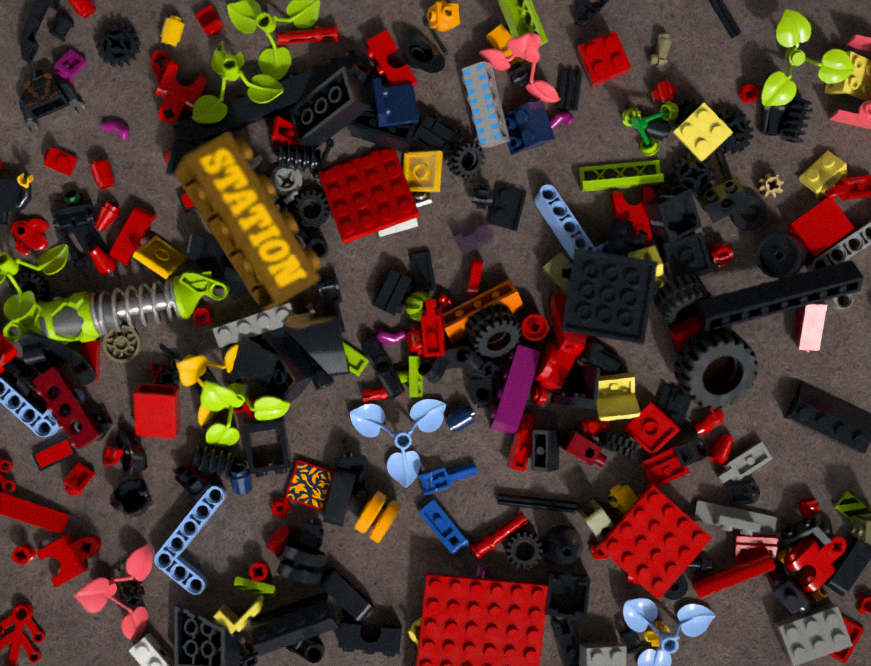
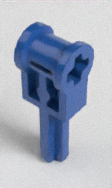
M470 463L448 471L443 467L420 474L417 478L420 479L424 490L422 494L428 495L450 488V482L476 475L477 467L475 463Z

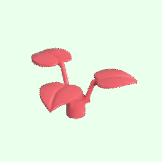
M527 33L510 39L507 46L513 54L509 57H506L504 52L498 49L487 48L480 50L479 54L483 60L492 63V67L500 71L509 70L511 64L508 61H511L515 56L532 62L531 83L526 85L527 91L534 98L543 102H557L561 99L558 97L557 91L549 83L534 80L536 62L540 58L538 48L542 42L541 37L537 34Z
M145 543L129 555L126 561V571L130 574L129 576L111 577L109 580L98 577L86 584L74 595L84 609L91 613L100 611L105 606L107 598L112 599L125 608L129 614L123 617L121 629L125 637L132 641H136L144 632L148 621V611L142 606H137L132 611L129 606L114 597L113 595L117 591L115 582L132 580L133 578L137 581H142L149 575L153 562L150 546Z

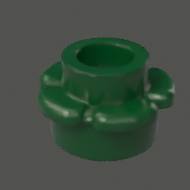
M77 189L70 190L63 195L64 204L66 206L79 205L83 195Z

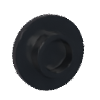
M681 574L663 596L669 600H679L684 597L688 590V582L685 576Z

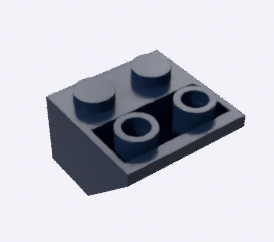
M543 101L528 102L504 114L510 138L507 144L511 155L544 145L555 139Z

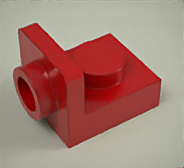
M51 146L50 150H47L44 155V165L71 177L78 158Z
M78 462L63 480L65 492L73 497L76 495L80 498L83 495L82 491L94 478L95 473Z

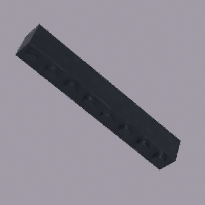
M853 260L840 262L771 282L704 298L697 301L696 317L704 331L709 332L861 291L864 276Z

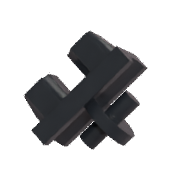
M182 464L175 471L178 476L174 479L196 500L212 487L190 464L188 466Z

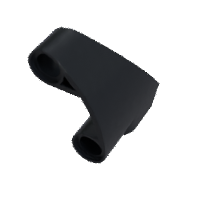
M187 235L186 256L205 272L211 271L213 277L225 280L230 286L228 294L234 300L246 294L245 284L219 243L202 236Z
M339 312L320 315L317 313H304L288 317L282 327L312 356L330 377L350 374L349 362L343 346L342 322Z
M24 332L18 338V342L22 346L24 362L27 365L33 364L41 375L52 367H57V363L66 362L71 363L72 373L81 384L87 385L95 380L96 372L85 358L68 346L48 337Z
M468 346L446 348L445 356L428 357L418 368L419 374L432 384L439 382L445 371L452 368H466L469 376L482 379H490L493 374L498 376L501 373V370L495 364L484 360Z

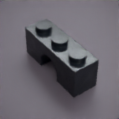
M342 619L338 648H342V651L354 652L355 650H363L364 654L382 652L384 656L394 657L395 654H399L402 626L382 624L381 634L375 639H368L362 633V622Z

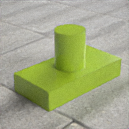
M409 356V371L396 372L401 383H409V397H423V378L418 372L419 365L422 363V356Z

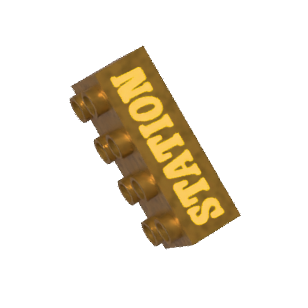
M227 132L185 156L174 174L258 307L264 312L280 305L318 281L320 277L316 271L321 268V263L310 247L307 246L302 249L293 236L299 232V228L292 215L286 210L279 213L271 199L276 196V191L271 181L264 174L257 177L248 164L254 157L247 143L242 138L234 141L230 133Z

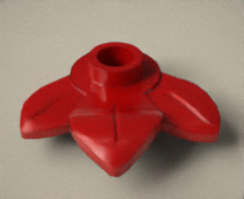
M33 218L28 222L20 220L13 223L11 234L16 239L15 247L18 252L28 256L31 248L35 250L47 249L48 242L42 233L50 225L38 218ZM24 227L25 233L21 235L17 232V229Z

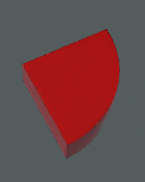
M107 445L102 464L115 465L120 460L124 450L116 446Z

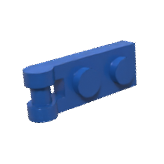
M434 499L418 511L453 556L458 553V549L469 544L468 540ZM455 535L458 540L452 544L449 539Z

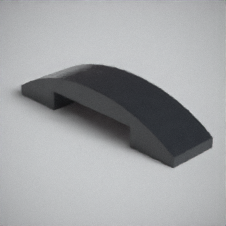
M38 0L30 11L21 37V58L26 63L32 64L39 49V46L33 41L48 8L56 11L61 0Z

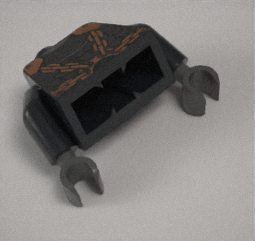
M43 70L32 72L33 79L24 83V91L19 100L25 120L27 119L25 127L30 133H32V124L35 125L37 131H40L41 128L40 124L34 120L70 106L69 102H72V109L77 114H79L76 111L77 105H82L83 109L86 110L85 105L76 99L78 96L68 82L60 77H53L49 72L44 74Z

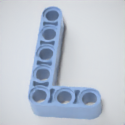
M543 185L535 196V205L572 261L575 248L580 249L576 244L582 250L607 253L609 241L595 248L554 186Z
M2 373L0 374V383L2 382L5 387L4 391L0 392V402L36 435L40 437L53 436L60 429L57 424L58 419L56 415L52 414L48 409L46 412L43 411L30 398H25ZM74 388L83 402L85 398L83 391ZM15 396H18L20 400L18 406H15L13 403ZM66 403L63 407V411L65 414L68 415L70 413L71 408L69 404ZM30 409H32L35 413V416L32 420L28 417V411ZM45 422L50 426L48 433L43 430Z
M214 485L204 493L154 557L155 565L194 595L200 594L207 587V578L180 555L225 500L227 491L222 485ZM214 489L221 492L219 500L214 499L212 496ZM201 505L208 508L206 516L202 515L199 511ZM188 521L195 524V531L187 529ZM175 537L182 540V547H177L174 544ZM163 553L170 557L169 563L162 561L161 555ZM178 566L184 567L186 571L185 576L178 574ZM194 579L201 581L202 587L200 589L193 586Z

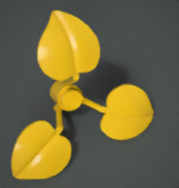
M241 342L233 345L227 351L224 364L210 362L203 355H187L183 361L177 363L181 383L184 386H190L198 382L203 388L204 383L199 377L205 373L207 365L222 369L226 368V371L231 373ZM201 404L198 411L199 425L203 426L216 417L219 411L208 410Z

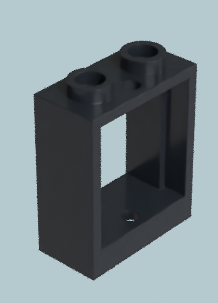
M285 419L242 426L249 474L262 477L267 476L269 471H275L276 474L287 473V469L292 467ZM279 429L284 463L256 468L251 433Z

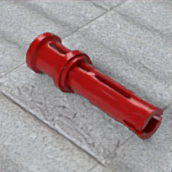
M333 24V26L329 27L318 25L315 29L277 32L278 44L314 41L322 44L323 41L333 40L339 42L338 25Z
M520 512L490 534L485 533L482 539L474 544H469V546L480 560L482 555L491 549L495 550L498 543L528 522Z

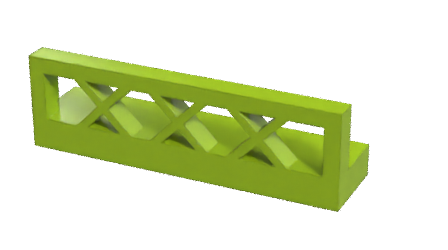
M497 0L513 38L536 31L542 39L540 46L548 42L532 0H524L522 6L518 4L517 0ZM526 12L530 13V24H527L525 21Z
M659 160L579 167L581 192L660 185L664 182V174H661ZM655 165L656 174L645 175L642 171L646 166ZM628 167H632L638 172L633 177H626L622 173ZM607 169H612L618 174L616 178L606 179L602 175ZM593 171L598 177L596 180L585 181L584 172Z

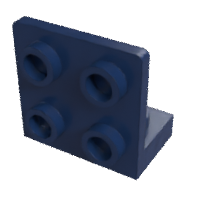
M381 78L373 79V95L379 127L419 122L414 86L412 84L386 87V85L382 86Z

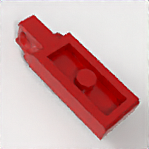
M871 175L841 179L834 183L835 186L825 191L828 198L839 196L840 200L844 201L871 197Z
M436 299L425 300L426 310L422 311L421 316L424 357L445 356L443 314L441 309L437 310Z
M522 414L519 427L514 435L506 467L520 471L526 470L532 448V429L535 416Z

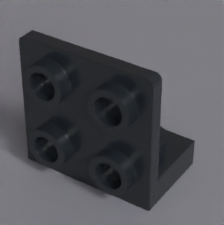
M572 365L569 375L568 393L560 392V396L552 395L551 403L596 408L600 367Z

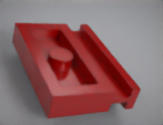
M677 445L640 462L649 484L658 488L690 473L687 466L682 467L674 449Z
M735 533L736 540L734 542L732 559L734 564L743 563L768 552L775 564L777 535L752 534V536Z

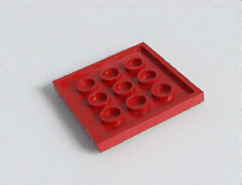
M386 147L318 172L343 244L420 216L394 149Z
M650 484L597 547L660 600L712 537L655 486Z

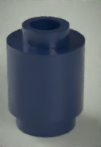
M462 405L448 414L445 421L453 433L459 432L475 422L474 417L476 414L470 406Z
M244 464L232 466L229 473L232 490L235 494L245 495L253 488L249 469Z

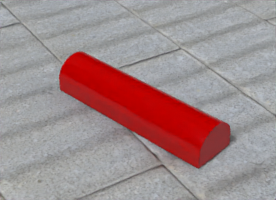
M768 552L695 581L693 586L698 598H703L774 570L776 566Z

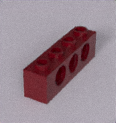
M52 367L33 380L36 385L34 386L36 392L44 397L47 402L45 403L47 409L56 415L58 426L69 435L68 441L74 448L84 449L104 435L60 367ZM55 386L59 389L57 397H54L52 394V389ZM66 403L69 404L71 408L70 413L68 415L65 414L63 411V407ZM76 421H80L82 424V429L79 432L74 428Z

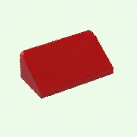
M94 340L84 343L80 341V355L95 370L96 378L94 381H99L101 341Z

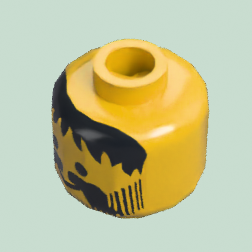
M620 484L610 489L611 494L608 496V502L617 514L623 515L638 499L629 485L621 486Z

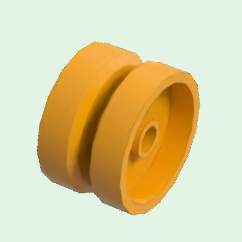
M379 490L372 500L367 502L359 515L360 519L354 529L363 534L371 524L374 525L369 538L376 543L380 542L402 507L401 504L392 500L383 509L382 506L387 499V495Z

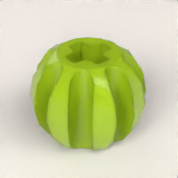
M424 291L411 294L406 301L407 307L405 308L410 318L421 321L422 311L426 310L425 300L432 299L430 294Z

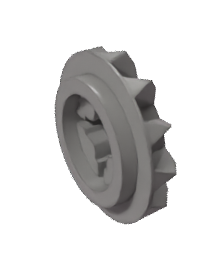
M282 164L280 168L276 167L270 177L276 193L282 196H287L293 190H300L303 182L301 172L298 169L295 171L293 165H290L289 169H286L285 164ZM290 175L293 185L286 184L283 186V180L279 176L287 177Z

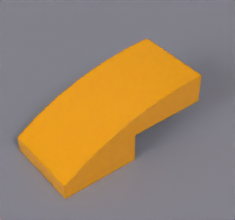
M502 24L486 35V39L494 49L504 52L506 57L513 54L507 46L508 41L513 37ZM515 56L508 62L512 65L518 61L521 63L525 59Z

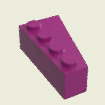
M517 345L516 350H511L508 359L511 365L509 369H505L502 380H505L503 388H499L497 394L499 402L497 406L493 407L491 418H493L491 429L514 435L517 431L541 355L540 351Z

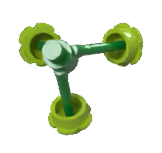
M667 101L661 106L659 113L642 118L641 112L637 111L635 107H630L623 112L624 125L637 129L643 138L640 143V152L642 154L651 156L659 150V142L654 138L647 137L644 132L648 122L659 117L666 121H673L678 117L679 108L675 103Z

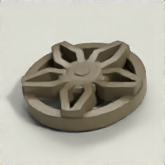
M122 325V336L118 335L119 332L114 327L103 338L105 354L109 359L118 363L132 361L141 350V338L135 329L132 330L129 326ZM123 328L130 330L132 334L126 336ZM115 331L116 338L108 339L110 334ZM132 336L136 337L133 341L129 340ZM114 341L113 345H110L107 342ZM137 341V349L135 350L134 346H131V344H134ZM107 347L115 348L113 356L109 353ZM131 348L134 354L129 353L127 350ZM117 351L120 352V355L118 356V358H116V352H117ZM124 352L126 355L130 356L127 359L120 360L123 357Z

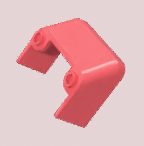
M856 34L846 42V46L871 52V38ZM871 100L865 101L860 105L858 114L837 110L829 116V120L871 129Z

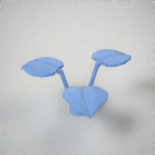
M424 399L416 402L410 410V416L415 422L408 432L399 430L394 433L383 425L385 412L377 404L369 403L351 410L350 418L353 426L363 436L376 437L380 432V428H382L394 437L395 444L401 449V453L395 452L389 457L387 469L396 481L404 488H407L417 477L421 465L419 455L415 451L405 452L406 448L411 445L410 435L417 424L423 432L436 431L443 422L446 404L436 399Z
M647 598L630 599L623 606L624 619L632 630L643 632L649 625L659 636L658 642L661 647H657L656 650L648 648L642 651L638 656L637 666H671L670 654L678 649L677 640L679 639L680 626L685 635L696 637L701 635L715 618V614L703 605L696 603L686 604L677 612L680 622L676 624L673 635L667 631L661 633L652 623L656 619L658 611L656 605Z

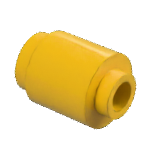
M170 15V18H165L160 37H162L161 43L170 44L173 47L180 43L185 26L181 22V18Z

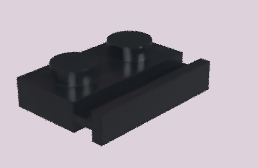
M498 185L489 225L517 231L527 192Z
M664 385L657 405L682 428L691 399L684 391Z

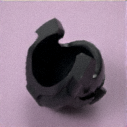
M141 478L127 479L121 482L110 496V504L113 509L123 512L126 518L143 515L153 503L150 498L149 487L145 480ZM136 494L140 496L132 499V496Z

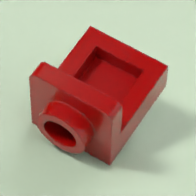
M212 5L194 14L207 37L216 36L225 27Z

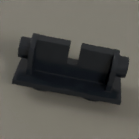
M81 203L79 205L50 210L55 218L53 226L59 229L73 226V220H75L76 225L92 223L96 215L91 203Z

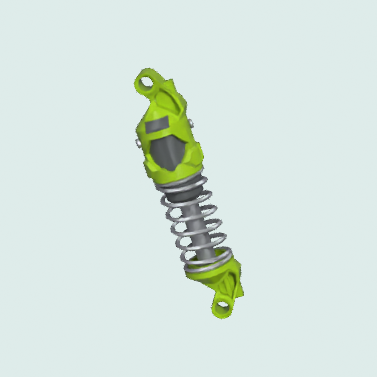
M187 270L180 275L169 277L165 286L161 281L155 280L152 289L148 284L142 282L139 291L134 286L129 285L125 293L120 288H115L112 295L105 290L100 295L84 291L74 293L67 298L55 297L52 301L47 302L38 300L35 302V306L29 315L19 321L9 322L4 327L3 335L8 341L13 342L17 341L24 332L31 330L66 346L68 343L81 341L82 343L94 341L98 337L104 336V334L107 335L111 328L115 327L118 332H121L123 317L127 318L128 325L132 330L135 328L134 315L140 314L143 326L147 327V312L153 311L156 323L160 324V310L167 309L169 320L173 322L174 312L172 307H174L179 319H189L203 295L215 300H222L229 293L230 286L225 280L213 277L211 271L199 273ZM156 284L160 285L163 293L155 294ZM221 285L224 288V294H217L214 287ZM143 286L147 288L150 296L142 297ZM130 289L134 291L137 298L129 300ZM116 292L121 293L124 301H119L116 297ZM12 326L18 328L19 335L12 333Z

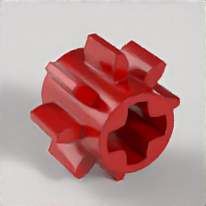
M663 81L654 85L655 90L651 93L654 102L659 101L660 105H664L667 101H675L674 96L678 94L675 84L670 85L669 81Z
M723 241L711 245L712 250H709L708 254L712 264L718 263L719 267L730 264L729 259L733 258L730 245H724Z

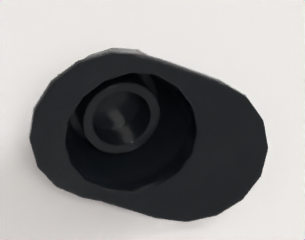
M418 34L408 35L404 39V59L410 67L422 69L428 73L442 71L445 67L444 56L427 39Z
M120 431L117 435V446L124 450L120 461L124 477L129 478L131 473L144 471L148 468L147 455L142 446L131 444L127 434L124 431Z

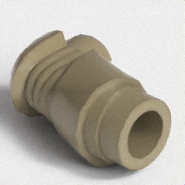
M670 34L657 35L655 54L653 53L649 56L650 64H655L656 67H659L669 61L667 60V55L671 45Z

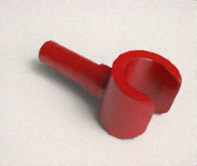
M153 362L150 369L154 373L153 384H157L156 381L159 380L160 376L159 372L163 373L164 367L160 364V370L154 371L155 363Z

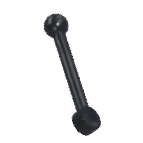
M425 19L424 25L429 28L444 56L448 55V51L443 46L434 29L429 27V21Z
M328 140L326 143L327 148L319 167L313 173V178L315 179L320 178L318 172L321 171L330 149L334 147L332 140Z

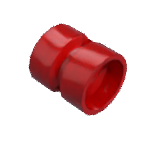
M538 314L527 316L520 325L522 336L529 341L540 340L548 332L546 319Z

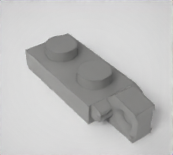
M760 441L728 461L723 466L725 471L718 474L717 478L720 483H725L730 479L733 482L741 480L773 458L764 443Z

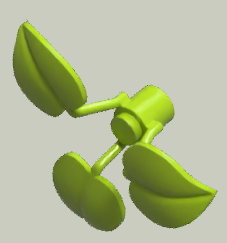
M242 0L227 4L229 17L233 25L240 32L252 33L258 26L266 33L273 49H265L260 54L258 59L259 67L263 74L271 76L276 80H281L288 73L292 59L288 49L284 47L277 49L271 36V32L276 28V21H293L297 28L308 29L317 22L320 0H292L286 8L287 14L291 18L271 17L269 14L263 13L260 4L254 0Z
M784 10L776 28V39L779 44L784 47H791L785 53V58L788 61V76L786 77L781 71H776L766 79L761 94V101L764 106L785 105L794 98L796 84L790 80L792 77V65L799 66L806 61L820 66L818 77L823 82L829 84L839 83L847 79L855 68L849 55L840 49L827 51L822 57V63L805 57V53L798 47L799 43L809 40L811 26L803 15L793 10Z
M222 40L219 44L222 47L221 51H218L216 48L211 60L213 71L222 75L220 98L217 99L213 95L200 97L194 104L192 119L202 124H213L221 121L226 116L228 108L224 103H221L224 100L226 80L235 81L238 77H241L246 86L250 87L247 92L248 97L252 101L261 104L270 102L282 94L283 86L273 77L264 74L255 75L251 83L248 82L243 75V71H240L245 62L243 54L239 52L236 55H228L224 47L225 41Z
M67 244L56 246L44 252L37 260L39 266L24 262L18 257L13 259L7 252L0 253V284L7 275L18 291V295L11 296L4 304V315L14 322L25 318L33 310L36 302L33 292L26 291L22 293L21 288L12 276L18 272V264L37 271L42 270L46 275L55 274L67 262L69 249Z
M204 381L201 394L202 406L212 411H219L224 407L229 408L227 424L214 423L206 431V442L214 447H227L239 440V430L235 427H230L233 407L242 406L244 401H246L251 411H255V418L263 422L275 421L281 418L289 409L290 402L275 396H262L254 402L253 406L249 396L244 395V386L242 384L233 383L227 388L213 382Z

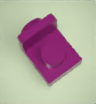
M70 49L55 63L56 77H60L71 86L73 84V77L87 66V60Z

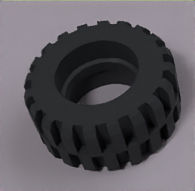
M720 328L705 332L703 329L699 331V334L690 336V340L687 343H683L681 346L682 350L678 351L676 355L678 361L674 362V369L676 370L674 375L678 385L694 403L709 409H717V406L724 408L727 407V404L731 403L733 405L737 403V399L746 396L748 389L751 390L753 386L752 381L756 380L757 372L755 371L758 370L757 356L752 347L736 332L730 331L728 328ZM721 356H729L728 364L721 374L712 379L702 380L703 373L710 362Z

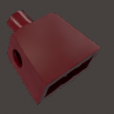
M568 428L559 442L560 448L590 466L595 463L602 467L607 460V456L600 453L602 448ZM569 437L572 438L569 444H567L566 442L568 441Z

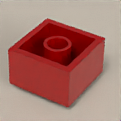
M616 31L579 45L576 50L591 88L625 75L631 69Z

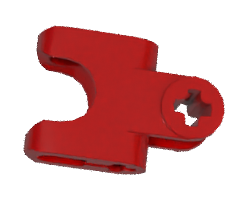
M174 60L168 63L155 91V95L163 98L158 110V116L167 124L176 122L183 108L190 112L193 111L194 104L199 99L207 82V76L201 74L196 77L190 86H181L176 80V72L179 66ZM170 107L174 116H169L166 119L163 111L164 109L168 110Z
M645 185L640 189L641 202L636 206L627 204L621 191L611 192L610 201L614 220L632 221V235L637 233L645 234V245L651 241L652 232L644 204L655 199L652 187Z
M831 532L832 542L826 545L818 537L816 539L806 537L784 557L783 561L789 569L799 570L806 565V571L800 578V584L805 591L814 592L834 574L836 567L833 562L846 549V542L842 537L835 536Z
M70 533L38 550L36 554L40 560L54 557L60 562V572L51 579L53 586L58 587L89 570L85 560L100 551L102 542L96 535H88L74 541ZM90 543V544L92 545V547H90L89 549H87V548H86V545H88V544Z

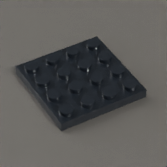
M575 248L561 331L644 344L658 262Z

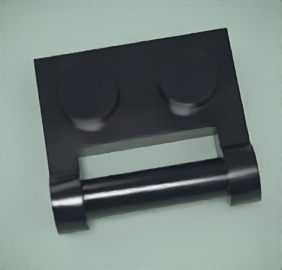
M75 223L73 226L56 234L59 241L61 240L63 244L68 245V252L74 260V266L77 270L93 261L88 253V250L93 246L98 245L104 252H108L107 247L92 223L76 225ZM74 234L87 255L86 257L81 258L68 237L69 235Z

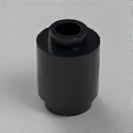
M656 118L648 122L644 132L649 138L663 141L664 138H668L671 127L668 126L667 121Z

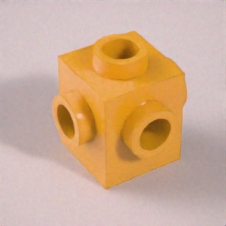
M445 0L436 1L434 5L428 8L427 20L429 21V27L444 32L459 25V5L447 3Z

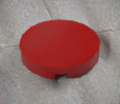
M552 342L548 343L540 355L534 374V379L537 381H545L552 372V364L557 361L559 347Z

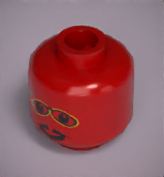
M413 326L409 328V332L406 334L408 350L411 353H417V356H424L422 326Z

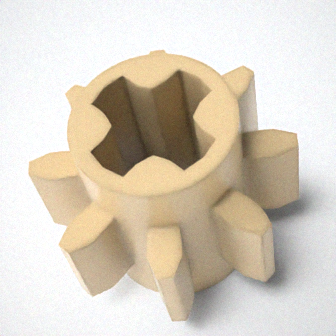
M768 173L765 175L766 180L760 179L758 181L762 185L757 191L764 193L763 198L770 195L774 199L776 198V193L780 194L783 192L780 187L784 181L778 179V174L771 177ZM770 182L773 183V184H772V187H773L772 190L769 189L770 185H769L768 183H770Z

